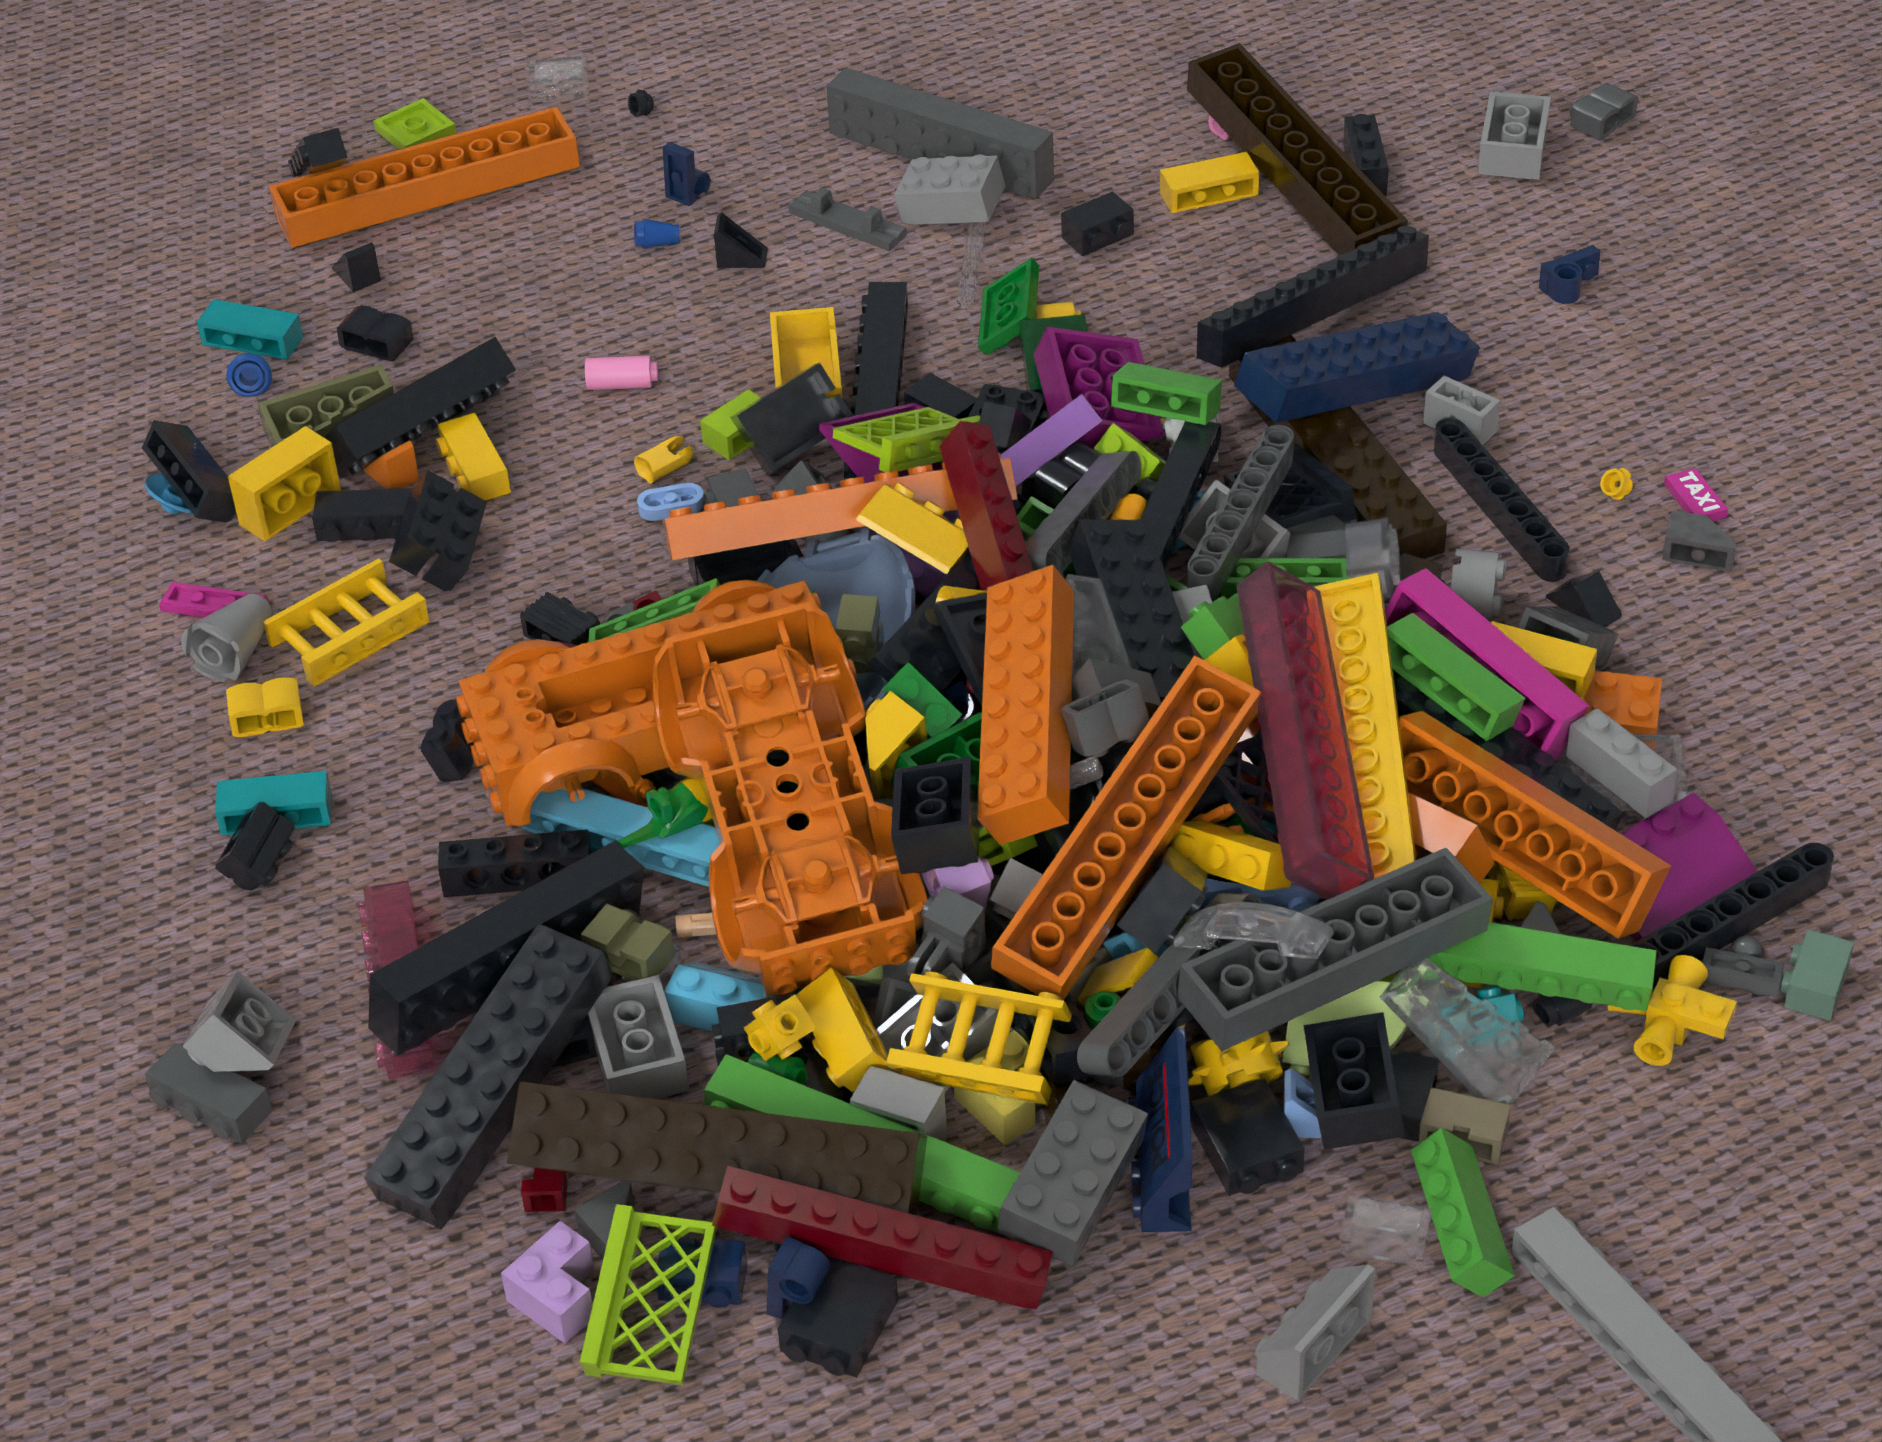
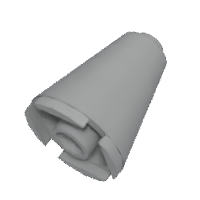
M247 594L191 624L184 631L181 644L185 656L190 653L195 663L192 665L194 669L205 677L225 682V678L233 679V681L236 680L244 671L265 632L263 621L272 617V609L269 602L262 596Z

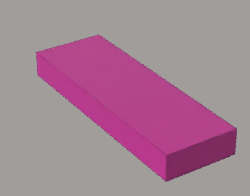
M172 582L159 603V607L163 612L206 617L239 598L254 593ZM256 594L264 597L269 602L268 595Z

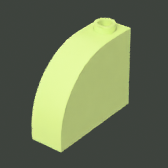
M1375 981L1288 1021L1285 1041H1288L1290 1046L1283 1052L1282 1067L1291 1068L1303 1077L1311 1078L1303 1025L1380 1012L1384 1013L1391 1051L1402 1037L1409 1022L1415 986Z

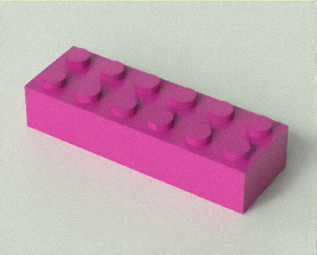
M1425 568L1400 581L1385 610L1387 626L1414 613L1521 694L1525 700L1512 728L1520 731L1537 747L1549 753L1553 759H1559L1568 745L1570 724L1583 717L1589 705L1428 569Z

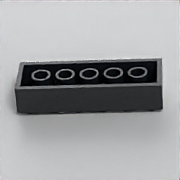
M494 337L336 425L324 438L332 443L338 475L348 471L352 476L367 467L369 463L409 440L411 442L415 441L428 429L432 431L438 428L439 423L448 421V418L455 414L459 416L474 407L473 404L481 399L485 401L499 393L501 388L510 383L508 377L516 369L497 338Z

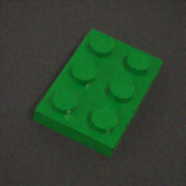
M1032 257L983 289L978 348L984 354H989L996 349L1003 348L1011 339L1020 334V320L1036 319L1040 265Z

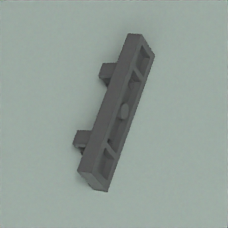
M822 187L816 193L806 190L797 200H794L789 205V213L887 251L893 249L907 236L906 227L883 219L881 209L871 206L869 210L863 212L834 201L831 191Z

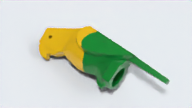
M688 777L670 790L662 787L658 789V792L654 789L646 792L648 809L653 817L648 825L618 840V844L625 848L657 836L663 839L711 820L712 815L701 779Z

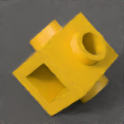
M795 994L777 1006L773 1000H770L753 1011L752 1014L755 1020L745 1026L744 1030L748 1035L751 1047L761 1055L764 1061H767L776 1054L783 1060L802 1048L798 1040L817 1027Z

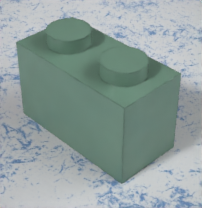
M1807 929L1803 944L1795 943L1789 963V965L1795 966L1793 971L1786 970L1783 976L1780 992L1786 994L1784 1008L1831 1021L1849 968L1854 942Z

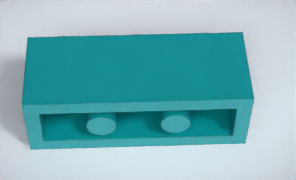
M216 299L212 300L197 320L202 345L285 360L289 359L304 337L299 314Z
M327 771L217 781L215 815L221 836L233 835L245 813L259 802L268 804L277 811V815H282L292 822L295 828L331 825L332 792Z

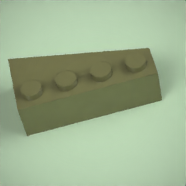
M381 364L258 403L263 431L271 448L305 426L324 437L336 425L392 395L394 390Z

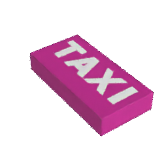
M1696 468L1665 476L1664 485L1685 512L1705 515L1712 521L1727 517L1728 508Z

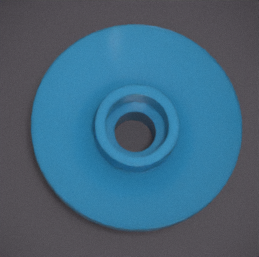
M153 474L146 478L144 483L145 489L154 499L161 503V507L165 511L172 514H179L180 512L192 513L162 474Z

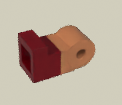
M534 1168L533 1179L522 1180L521 1196L524 1211H565L569 1173Z

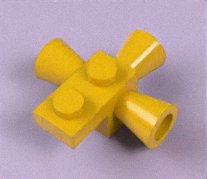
M1680 955L1671 960L1668 980L1659 979L1654 992H1651L1647 1011L1624 1010L1617 1006L1608 1005V1011L1646 1015L1644 1032L1635 1041L1633 1047L1634 1052L1642 1061L1654 1066L1669 1064L1672 1060L1674 1044L1682 1046L1689 1029L1724 1040L1735 1014L1737 1001L1699 990L1708 977V970L1698 959L1687 955Z

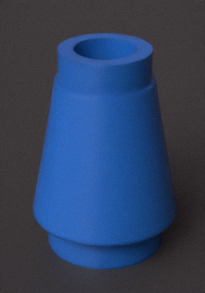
M644 218L642 221H635V246H643V249L679 243V225Z

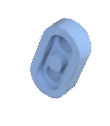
M682 483L649 489L642 492L637 498L639 515L649 521L670 518V510L691 507L692 514L702 510L705 504L703 489L694 483Z

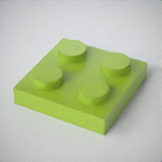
M424 98L373 120L375 131L398 150L456 134L455 123Z

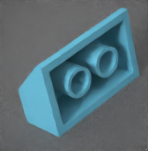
M697 962L678 964L664 990L673 1022L711 1032V1025L719 1023L717 1007L777 996L766 997L759 977ZM798 988V989H796V991H794L793 993L797 994V993H799L803 988Z

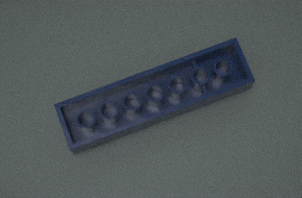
M1432 312L1421 316L1408 317L1402 320L1384 322L1383 324L1245 352L1234 386L1275 423L1429 389L1443 376L1458 382L1470 376L1480 346L1472 341L1467 333L1459 330L1449 322L1445 315L1439 312Z

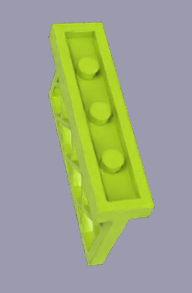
M926 407L833 428L832 438L880 458L879 470L883 472L903 471L943 461L939 446L961 420L979 424L980 416L957 419L933 408Z
M616 1204L580 1358V1364L587 1376L603 1377V1374L683 1385L717 1227L712 1226L713 1222L634 1212L632 1206ZM643 1225L658 1227L666 1236V1238L648 1250L645 1249L639 1240ZM668 1229H673V1230H676V1231H674L673 1233H670V1231H669ZM689 1232L705 1234L702 1246L688 1256L677 1242V1240ZM672 1244L682 1260L662 1272L652 1257ZM638 1248L642 1254L636 1257V1252ZM699 1259L698 1267L696 1269L693 1263ZM648 1261L658 1276L637 1289L631 1281L632 1271ZM688 1267L695 1276L694 1285L678 1295L668 1280ZM661 1284H664L674 1299L653 1312L643 1297ZM628 1288L633 1292L629 1296H627ZM688 1299H690L689 1309L684 1303ZM639 1300L649 1316L628 1329L622 1320L623 1310ZM680 1306L687 1316L685 1325L670 1335L659 1319ZM655 1323L665 1339L645 1352L634 1336ZM619 1327L624 1331L620 1336H618ZM682 1338L679 1348L675 1342ZM628 1340L631 1341L640 1356L627 1365L612 1363L614 1350ZM670 1345L678 1355L675 1372L657 1369L650 1359ZM646 1363L649 1368H644L640 1366Z

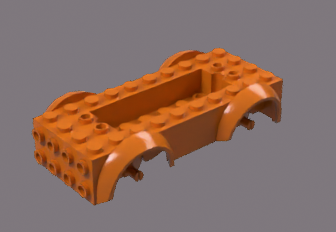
M751 580L731 581L709 591L698 601L691 613L624 633H618L593 642L580 644L572 648L560 642L541 639L521 641L500 652L491 660L482 674L458 680L461 695L455 698L461 717L466 716L467 718L464 719V723H461L467 744L474 742V745L470 746L476 767L483 765V769H479L485 790L492 789L493 791L489 793V798L494 814L501 813L506 826H524L531 824V805L541 791L550 793L559 789L567 790L569 799L572 802H577L575 792L579 801L585 796L581 783L593 780L600 769H608L620 774L626 780L629 788L636 786L641 775L668 768L669 766L665 760L657 732L653 702L654 660L665 643L664 639L673 637L680 632H692L708 628L715 623H727L743 619L754 613H766L782 609L794 603L802 604L810 601L812 606L822 610L817 593L811 594L805 581L788 584L780 588ZM848 659L853 675L856 680L857 675L854 664L851 659Z
M810 601L802 604L794 603L782 609L766 613H754L743 619L727 623L719 622L708 628L692 632H680L673 637L665 638V643L655 656L653 671V702L657 732L665 760L670 769L686 777L701 779L720 842V845L710 856V903L718 942L728 964L735 969L760 975L765 995L769 997L772 995L782 996L791 994L798 988L806 987L831 967L842 976L850 974L857 976L866 974L879 966L887 964L900 965L907 962L917 951L915 932L923 925L921 912L928 897L920 873L901 874L891 839L893 807L874 802L853 739L866 725V710L849 661L828 613L812 606ZM774 750H783L789 755V760L785 765L775 767L767 762V756ZM791 781L798 785V788L792 793H782L777 789L781 783ZM796 813L804 814L809 818L808 826L800 831L792 830L787 826L788 818Z

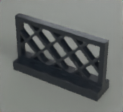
M1294 443L1292 466L1267 508L1265 515L1285 529L1330 515H1335L1343 523L1355 520L1353 488L1297 443ZM1241 470L1224 475V482L1227 487L1231 489Z
M1271 725L1260 728L1254 737L1238 742L1223 763V765L1233 768L1232 776L1219 769L1212 782L1255 837L1297 850V854L1301 855V863L1294 864L1292 878L1328 863L1334 864L1336 857L1329 797ZM1242 753H1245L1252 763L1242 760ZM1241 772L1257 777L1256 785L1240 779ZM1265 781L1268 782L1275 792L1265 789ZM1239 791L1254 796L1255 805L1244 801ZM1264 800L1280 806L1279 814L1264 809ZM1288 810L1291 811L1298 821L1288 818ZM1262 820L1277 825L1278 834L1267 830ZM1287 829L1303 835L1302 843L1287 838ZM1311 839L1319 843L1321 850L1311 847Z

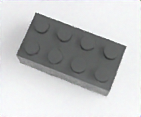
M1073 1080L1001 1205L998 1232L1023 1244L1053 1251V1258L1074 1266L1144 1140L1148 1113Z

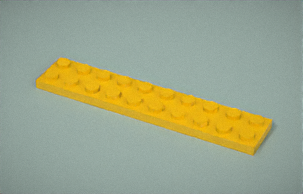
M1378 573L1306 588L1340 894L1416 861L1383 591Z

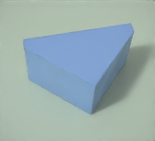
M1290 1068L1285 1071L1283 1111L1298 1137L1321 1138L1312 1082Z

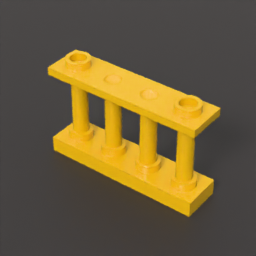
M378 558L266 619L263 623L269 646L273 648L287 641L302 655L301 659L306 680L315 687L429 623L426 600L418 592L404 600H401L386 586L387 580L383 561ZM374 593L389 608L373 616L357 601ZM345 609L361 624L344 632L328 617ZM316 625L332 640L314 648L299 633Z
M925 972V975L911 973L909 981L917 994L923 995L909 1046H905L904 1050L894 1048L889 1050L886 1064L891 1070L920 1081H929L938 1085L1048 1105L1052 1090L1039 1070L1053 1019L1070 1022L1071 1013L1061 997L1048 992H1040L1038 996L957 982L948 980L946 976L936 972ZM938 999L961 1002L947 1053L942 1054V1057L927 1055V1052L924 1050ZM977 1005L999 1009L986 1058L980 1061V1065L965 1062V1059L962 1058ZM1015 1012L1037 1016L1024 1067L1019 1068L1018 1072L1006 1070L1001 1065Z

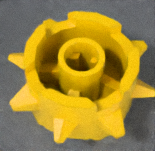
M1268 1031L1224 1051H1221L1212 1039L1199 1041L1190 1046L1197 1069L1192 1071L1194 1076L1188 1080V1086L1204 1085L1208 1096L1264 1078L1269 1084L1283 1074L1279 1058L1283 1056L1281 1052L1290 1044L1288 1041L1272 1042Z

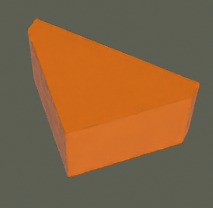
M410 440L382 455L363 469L364 472L385 489L405 488L420 480L414 447Z

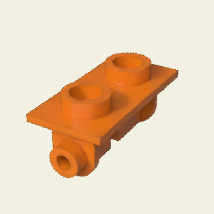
M600 769L595 778L590 780L611 797L620 798L644 807H648L646 792L653 789L658 792V789L653 786L651 780L643 779L641 776L636 786L628 788L626 780L620 774L608 769Z

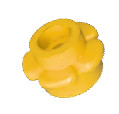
M1614 468L1606 471L1600 482L1603 493L1611 496L1616 501L1624 499V496L1630 494L1633 488V481L1630 479L1631 473L1625 468H1620L1619 470Z

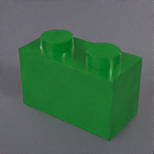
M909 662L882 688L886 694L890 691L925 717L926 731L931 738L949 729L962 715Z

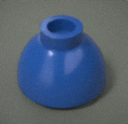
M246 353L237 356L227 369V382L230 388L240 396L249 397L264 394L272 382V372L269 364L264 358L256 354Z

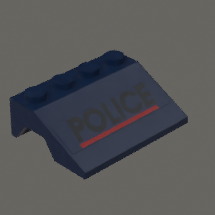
M1184 1027L1174 1030L1136 1080V1097L1128 1098V1105L1148 1113L1144 1140L1136 1152L1138 1153L1139 1161L1131 1162L1132 1185H1140V1193H1132L1133 1218H1141L1142 1232L1191 1231L1189 1189L1192 1188V1141Z

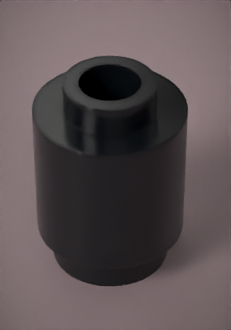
M1540 993L1538 998L1532 1002L1535 1014L1548 1028L1555 1024L1561 1026L1592 1008V1003H1584L1580 1000L1559 996L1548 997Z

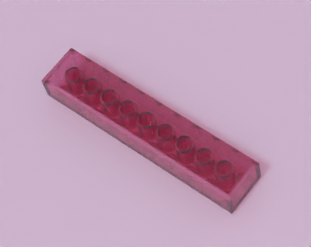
M1267 561L1237 585L1253 686L1261 691L1258 704V721L1261 727L1268 780L1271 786L1273 810L1276 816L1278 840L1284 864L1283 870L1286 879L1292 883L1316 893L1321 898L1330 899L1375 879L1321 592Z

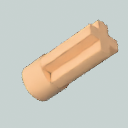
M712 912L675 915L677 938L717 935Z

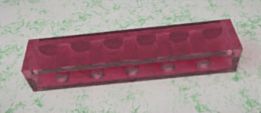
M408 880L363 888L365 903L358 904L362 927L368 926V931L361 932L365 954L371 953L372 957L365 959L368 982H370V974L419 948L414 905ZM431 1038L425 1040L419 1047L411 1048L399 1056H396L383 1042L375 1045L378 1068L386 1067L389 1080L435 1072Z

